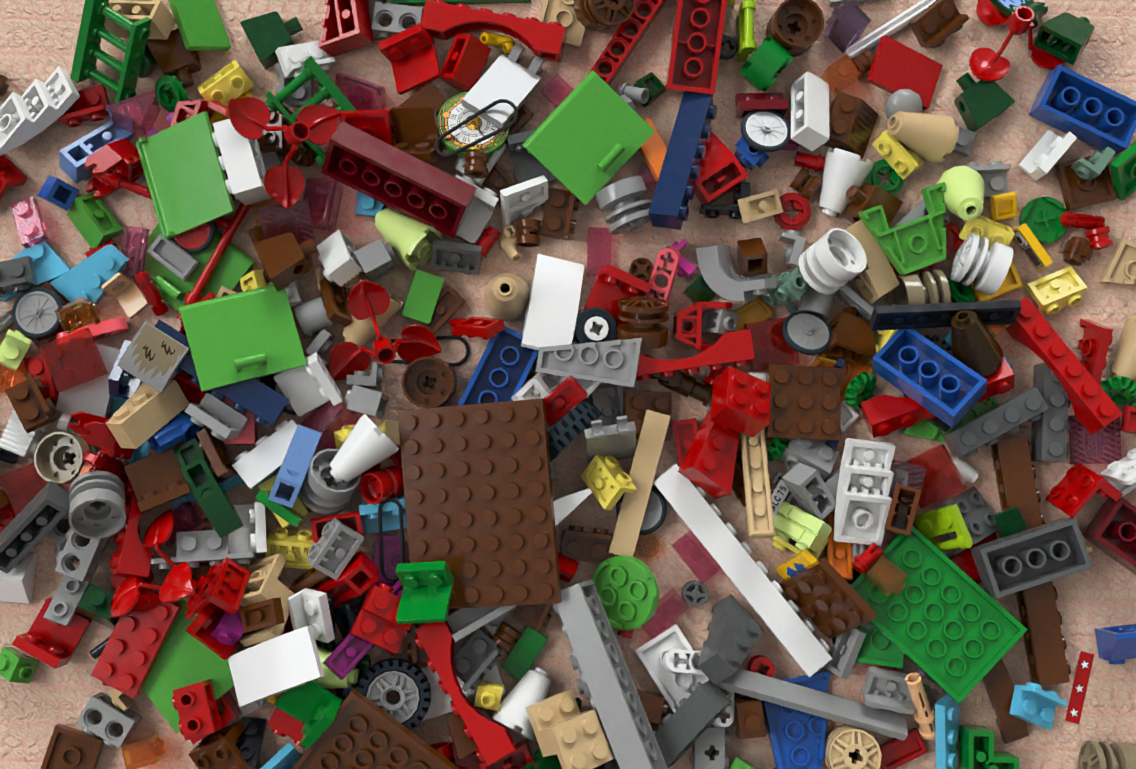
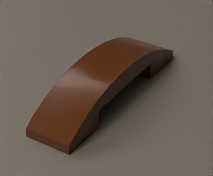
M1001 658L982 679L997 716L996 723L1004 743L1008 744L1029 736L1026 721L1009 714L1014 684Z

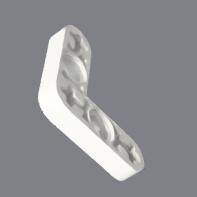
M675 649L665 653L662 658V665L669 673L706 676L702 670L695 669L692 663L695 656L700 657L701 651ZM675 655L677 660L686 659V664H678L674 668V664L670 663L669 660ZM727 690L725 696L732 703L723 711V714H726V719L721 721V718H717L712 723L715 727H728L732 724L734 720V692Z

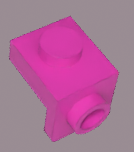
M685 239L680 243L675 241L671 246L677 248L680 252L686 246L687 241ZM669 252V255H668V257H667V262H668V263H670V262H672V261L675 260V259H673V258L671 257V254H672V253H670V252ZM681 255L676 275L680 278L683 276L688 279L696 267Z

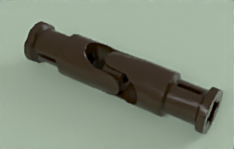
M680 370L675 371L681 377V384L678 387L668 385L673 376L661 378L660 373L651 374V379H658L660 385L684 397L690 396L697 399L705 407L712 396L713 386L708 387L696 381L695 377L685 374V372Z

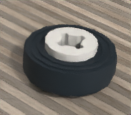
M597 307L588 308L577 316L574 338L578 344L614 340L617 332L616 322L606 310Z

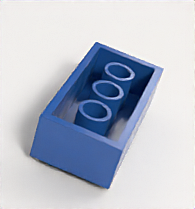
M1060 64L1047 74L1028 114L1066 134L1071 132L1077 139L1101 151L1106 147H1110L1116 152L1114 156L1127 149L1136 130V101Z
M505 326L506 329L498 332L495 338L490 339L457 406L513 401L511 397L525 385L538 359L539 350L522 347L523 334Z
M899 329L872 358L873 371L952 428L986 392L987 380L914 329Z

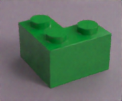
M959 725V769H1019L1018 757L1009 752L994 751V731L985 726Z

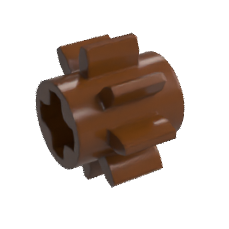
M1073 236L1071 240L1062 243L1059 253L1063 254L1064 262L1074 266H1081L1082 262L1090 261L1094 250L1090 249V242L1087 239Z

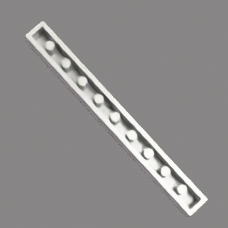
M673 464L654 479L653 484L804 673L811 677L832 659L828 654L831 650L822 638L816 639L812 634L815 631L814 627L806 618L803 621L796 614L800 610L791 599L786 601L781 593L784 590L775 580L771 582L767 578L768 570L760 561L755 563L750 556L753 553L744 541L741 544L735 538V535L738 533L729 522L726 524L722 522L719 518L722 513L714 503L709 505L704 499L706 493L697 485L694 486L689 479L678 472L680 466L678 467L677 464Z

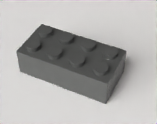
M1061 518L970 548L984 590L992 598L996 599L1092 568L1075 518Z

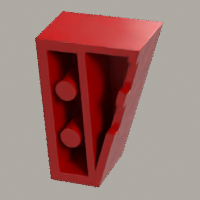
M325 0V4H327L325 18H322L321 24L324 27L322 40H319L318 48L335 57L374 43L367 0Z
M711 411L707 412L678 472L715 499L731 495L740 432L711 421Z

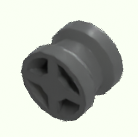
M693 580L683 586L682 597L689 605L697 607L707 601L708 591L702 583Z

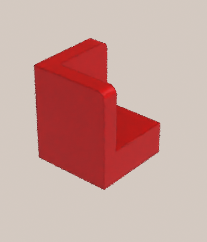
M558 553L560 579L569 583L574 577L580 562Z

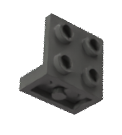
M536 129L507 136L517 184L542 175L546 177L548 182L558 180L522 146Z
M975 486L937 507L941 508L957 503L971 535L972 545L999 530L993 516L994 513ZM955 531L941 535L945 541L957 538ZM956 548L951 551L954 555H957L966 549Z
M481 628L477 629L454 656L456 674L464 682L462 690L465 692L470 687L474 690L485 676L483 671L486 668L491 670L501 657L499 653L501 646L495 643Z

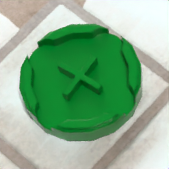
M1051 197L1036 198L1022 208L1019 216V226L1024 223L1027 224L1041 245L1050 244L1060 239L1067 231L1068 227L1060 224V216L1066 213V209L1057 199Z

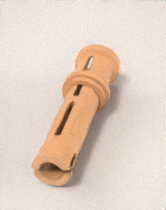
M916 672L909 673L905 677V682L915 707V721L920 725L919 733L925 739H935V709L929 704L920 674Z

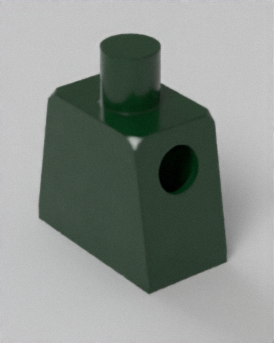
M278 11L240 22L265 70L279 61L275 52L277 48L295 45L291 36L303 30L297 17L283 22Z
M1064 12L1041 24L1033 45L1074 65L1086 48L1095 27L1090 24L1086 17L1078 18Z
M969 72L956 80L964 92L954 100V103L967 129L970 131H977L1015 103L1014 99L995 81L987 82L980 80L976 83Z
M90 584L77 605L78 614L113 630L120 618H112L110 614V606L114 594Z

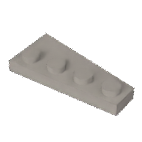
M643 338L539 347L535 372L564 377L571 375L577 379L635 388Z

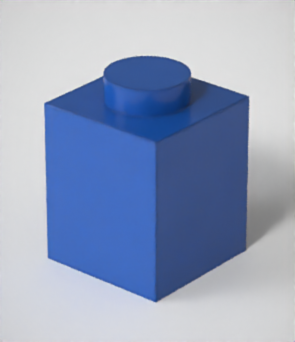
M49 175L37 196L58 208L68 211L79 190L61 179Z

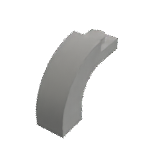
M716 245L696 249L702 277L715 293L725 299L732 301L757 300L756 295L768 294V289L777 288L776 278L750 281L741 278L733 269L729 245Z

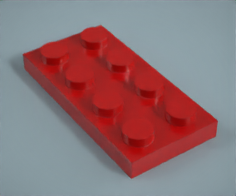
M148 588L139 590L140 595L135 607L129 613L119 618L91 676L133 699L138 697L183 607L176 602L164 603L160 601L159 593Z

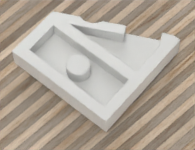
M544 175L500 190L502 225L504 228L512 225L511 222L521 214L526 217L535 207L540 206L548 199V180Z

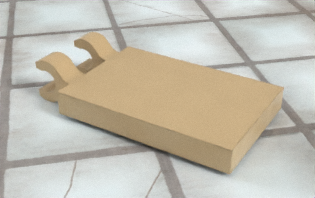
M544 0L539 22L549 23L554 21L566 27L567 33L565 45L581 49L586 28L577 19L574 12V0Z

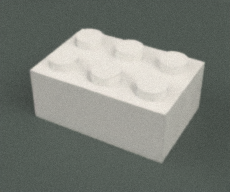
M230 119L213 123L215 132L212 133V138L216 147H219L221 151V156L218 158L221 168L227 172L228 179L225 180L228 192L245 205L272 198L264 185L266 168L258 140H250L241 136L232 126Z

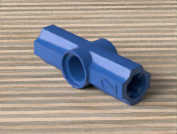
M181 411L168 424L152 435L148 442L152 450L158 454L182 440L188 442L193 438L197 439L196 433L207 426L200 427L190 420L192 416L185 411Z

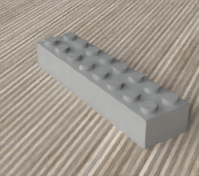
M594 581L581 582L561 590L562 602L553 604L556 613L560 614L563 621V633L570 639L572 656L579 663L582 670L580 673L582 682L589 688L591 705L595 711H598L601 719L600 725L604 735H607L610 742L609 748L613 759L617 760L620 769H668Z

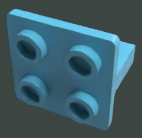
M403 494L393 499L398 500L402 505L403 526L407 528L405 496ZM362 497L363 505H359L360 515H364L366 532L368 534L378 533V506L380 503L369 504ZM387 502L382 506V532L400 529L399 507L394 502Z

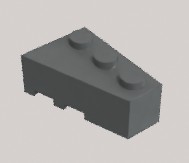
M732 594L712 606L711 612L713 617L707 626L709 633L707 640L703 643L698 667L714 685L736 672L764 632Z

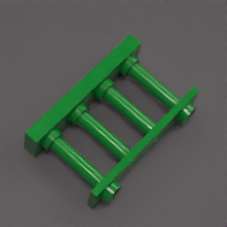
M85 0L70 78L77 83L93 78L116 93L114 106L117 108L131 103L136 97L135 89L146 42L150 36L149 29L152 19L146 17L132 22L109 7V0ZM106 17L130 32L128 43L105 29ZM101 38L125 52L123 63L101 50ZM97 59L121 73L119 83L97 70Z
M307 56L300 62L304 67L301 69L302 73L274 96L270 91H266L263 94L267 98L264 102L274 113L278 111L289 125L297 121V115L302 108L308 105H319L325 99L327 101L331 99L336 105L335 109L339 111L356 110L312 56ZM314 79L320 86L318 88L319 92L294 114L290 115L281 104L308 80L312 81ZM308 139L304 142L317 156L314 158L315 161L323 168L326 152L323 153L316 144L311 143Z

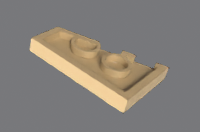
M1126 238L1119 239L1099 282L1136 285L1135 242Z

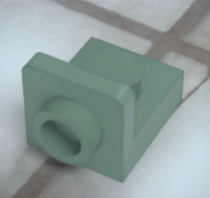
M1106 147L1100 152L1095 151L1088 161L1080 158L1072 164L1071 169L1080 178L1091 181L1101 174L1116 152L1110 147Z

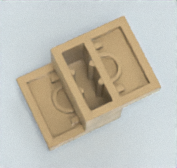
M280 553L251 562L246 566L245 569L251 572L240 605L244 607L281 597L284 621L286 623L290 615L287 599L294 595V593L278 580L283 572L282 568L286 561L283 555ZM285 623L243 633L239 642L247 647L281 636Z
M572 689L565 690L525 708L543 757L557 754L562 769H593L613 759L595 709L580 713Z

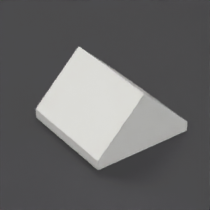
M27 553L23 561L17 564L8 574L0 570V601L32 603L37 554Z

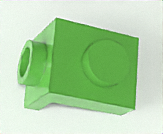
M3 647L0 652V675L9 682L30 683L39 665V660L24 657L12 647Z

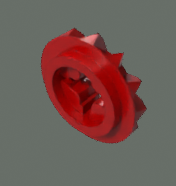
M798 193L783 194L779 197L783 212L787 211L792 203L793 210L799 213L793 216L792 221L789 214L773 215L775 222L782 229L794 231L803 228L811 217L809 202Z

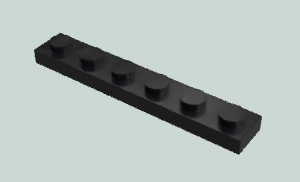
M1019 300L875 306L869 326L871 331L951 327L952 317L963 310L975 312L984 325H1007L1015 323L1022 306Z

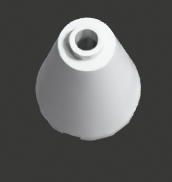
M829 147L826 153L819 207L823 208L822 213L835 217L837 213L842 214L851 201L846 197V191L853 185L861 186L872 170L874 162L869 159L864 162L860 160L861 156L838 148L833 150Z
M364 414L360 417L329 464L332 468L330 474L338 482L342 480L349 482L395 454L399 448Z
M537 667L534 671L529 669L501 702L499 711L493 712L491 719L534 742L536 736L525 708L547 699L551 680L547 678L549 674Z

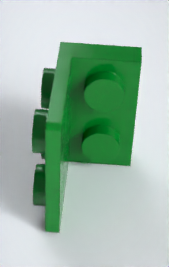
M447 562L397 564L395 572L403 586L396 616L397 623L445 622L454 584V577Z
M310 681L283 692L274 705L304 723L301 730L304 735L300 745L309 749L333 723L342 699Z

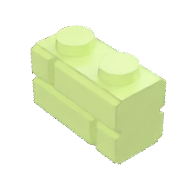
M787 502L782 503L778 514L773 518L774 530L777 531L775 535L786 542L790 539L795 541V547L801 551L807 549L808 551L811 550L819 553L824 545V541L827 540L832 531V528L822 520Z

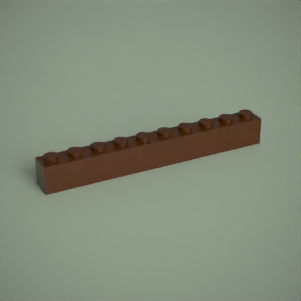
M1027 436L1000 439L998 442L990 445L1001 511L1017 505L1027 525V529L1045 524L1044 516L1040 513L1039 508L1041 497L1039 490L1036 489L1034 480L1036 478V469L1031 463L1032 446L1030 441L1027 440ZM1049 581L1016 592L1021 624L1028 629L1023 634L1031 683L1047 686L1070 682L1071 667L1065 656L1067 644L1061 633L1062 616L1057 610L1056 601L1058 593L1053 586V582Z

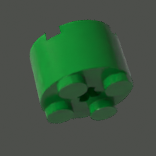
M768 35L743 65L738 74L758 91L762 90L765 92L777 80L778 76L775 73L778 72L780 74L793 60V57L790 55V51L772 36Z

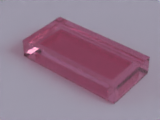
M588 227L587 276H597L601 266L611 265L612 235L609 233L608 228Z

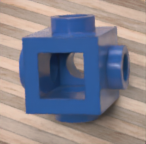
M743 136L735 144L738 148L734 155L742 167H748L751 171L756 166L760 168L770 158L767 155L768 152L757 150V152L752 153L749 150L750 145L747 144Z

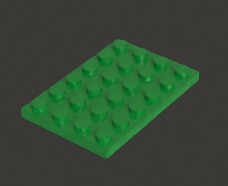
M913 527L910 538L898 535L883 551L884 555L869 567L870 571L861 574L852 583L851 587L877 613L870 622L947 695L959 704L1028 629Z

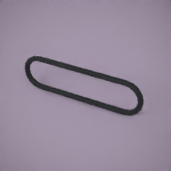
M388 498L378 506L380 570L384 578L395 581L399 579L398 576L390 577L384 571L382 506L387 502H394L399 507L401 563H405L403 508L398 500Z

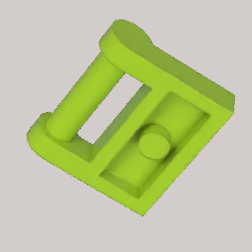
M754 0L743 1L736 15V41L738 44L736 62H746L749 54L756 50V41H754L756 1Z
M957 503L922 512L915 516L914 521L919 532L941 552L956 548L967 549L972 547L971 535ZM954 531L957 534L955 539L938 543L934 537Z

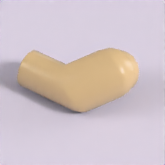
M508 225L503 230L501 246L511 261L517 262L522 258V254L516 247L518 231L514 226Z

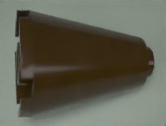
M963 310L955 314L951 319L952 356L982 377L992 374L1001 366L1002 357L1004 358L1001 346L975 312Z

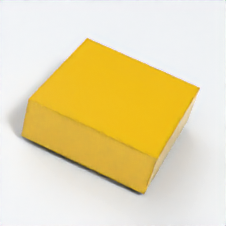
M1013 191L990 196L992 220L997 221L1017 217V193Z

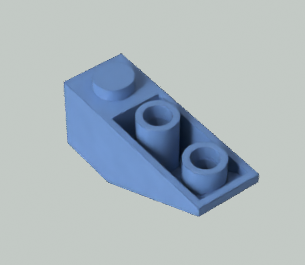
M298 424L268 500L290 508L293 507L321 437V432Z

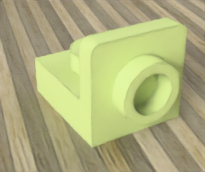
M8 330L5 339L0 345V364L13 371H17L31 347L32 340L18 330H15V332Z

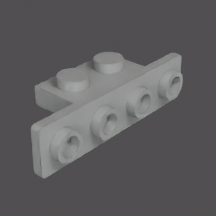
M215 530L176 532V557L170 559L175 565L185 562L191 568H199V563H209L210 567H212L215 563L219 564L226 557L235 561L238 565H249L250 560H257L255 553L229 554V535L220 538ZM163 558L151 559V564L158 566V570H172Z

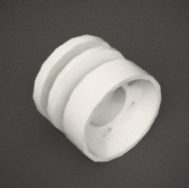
M833 228L800 255L798 263L805 281L819 293L828 295L834 294L848 281L860 274L866 268L867 258L862 245L852 234L840 228Z
M970 233L956 253L950 279L957 283L962 280L964 286L970 285L975 279V290L993 295L999 289L1008 273L1013 258V249L999 242L993 243L988 249V238L983 237L979 240L978 234Z

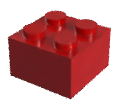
M728 366L713 380L711 421L754 437L770 424L771 383Z

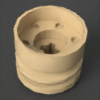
M847 724L834 726L826 732L823 762L828 769L880 768L882 754L879 744L872 735L858 727ZM855 751L858 754L857 758H850L848 756L849 752Z

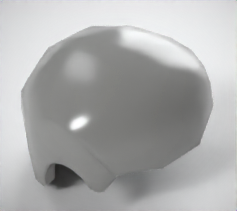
M910 89L897 90L889 97L885 104L886 117L889 119L898 111L921 113L922 100L918 93Z

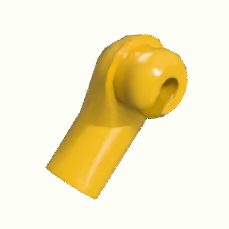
M486 32L480 36L482 43L488 46L501 47L505 54H510L515 44V41L509 36Z

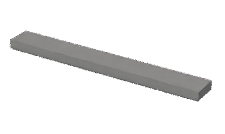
M738 668L733 675L716 684L718 688L903 741L908 736L905 715L884 709H873L863 703Z

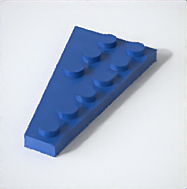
M831 671L814 673L811 677L804 675L784 679L783 681L827 693L828 679H830ZM761 700L776 769H822L827 720L823 717Z

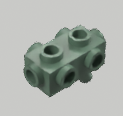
M795 268L792 272H782L777 277L776 275L770 277L776 278L777 288L768 289V294H761L763 301L772 306V308L784 304L790 314L796 312L797 307L794 301L799 300L810 287L803 278L799 268Z

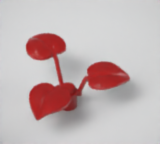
M978 0L976 13L982 23L990 27L997 26L1000 23L1003 26L1008 24L1010 31L997 53L985 47L978 48L972 52L969 58V66L973 75L978 79L993 82L1005 77L1010 69V62L1006 58L1001 57V54L1013 35H1021L1027 30L1028 49L1032 51L1031 59L1036 65L1044 69H1054L1057 65H1063L1066 62L1033 45L1036 39L1034 37L1032 40V29L1034 27L1032 20L1035 14L1030 7L1019 6L1015 12H1012L1010 17H1007L990 0Z
M254 97L230 99L228 102L229 119L234 129L241 136L250 140H257L262 136L263 129L266 131H283L285 140L292 145L290 152L283 162V167L273 166L268 169L264 176V185L268 194L282 207L287 209L292 207L299 200L303 192L304 178L300 169L296 167L287 168L289 161L299 148V144L307 139L317 145L329 143L331 136L337 130L341 111L325 105H308L299 111L297 121L290 126H267L271 119V114L268 106L263 101Z
M367 280L360 281L352 288L349 294L348 307L352 316L357 320L371 318L378 339L373 343L374 351L365 346L358 348L352 342H343L336 345L329 356L330 375L336 381L347 379V375H354V371H364L370 364V355L381 364L393 362L396 353L404 361L413 362L418 358L441 353V347L435 335L422 325L415 324L403 328L401 339H396L394 345L389 338L382 337L375 315L383 314L390 305L389 294L381 285Z
M172 509L160 514L149 525L144 538L145 546L148 548L154 547L156 552L172 568L171 572L166 576L162 586L138 583L136 576L125 579L117 587L112 597L110 606L112 618L122 617L129 613L135 607L140 595L139 590L142 588L160 590L159 599L164 603L176 602L196 593V581L192 579L191 566L185 562L175 565L161 549V544L168 541L173 531L174 511Z

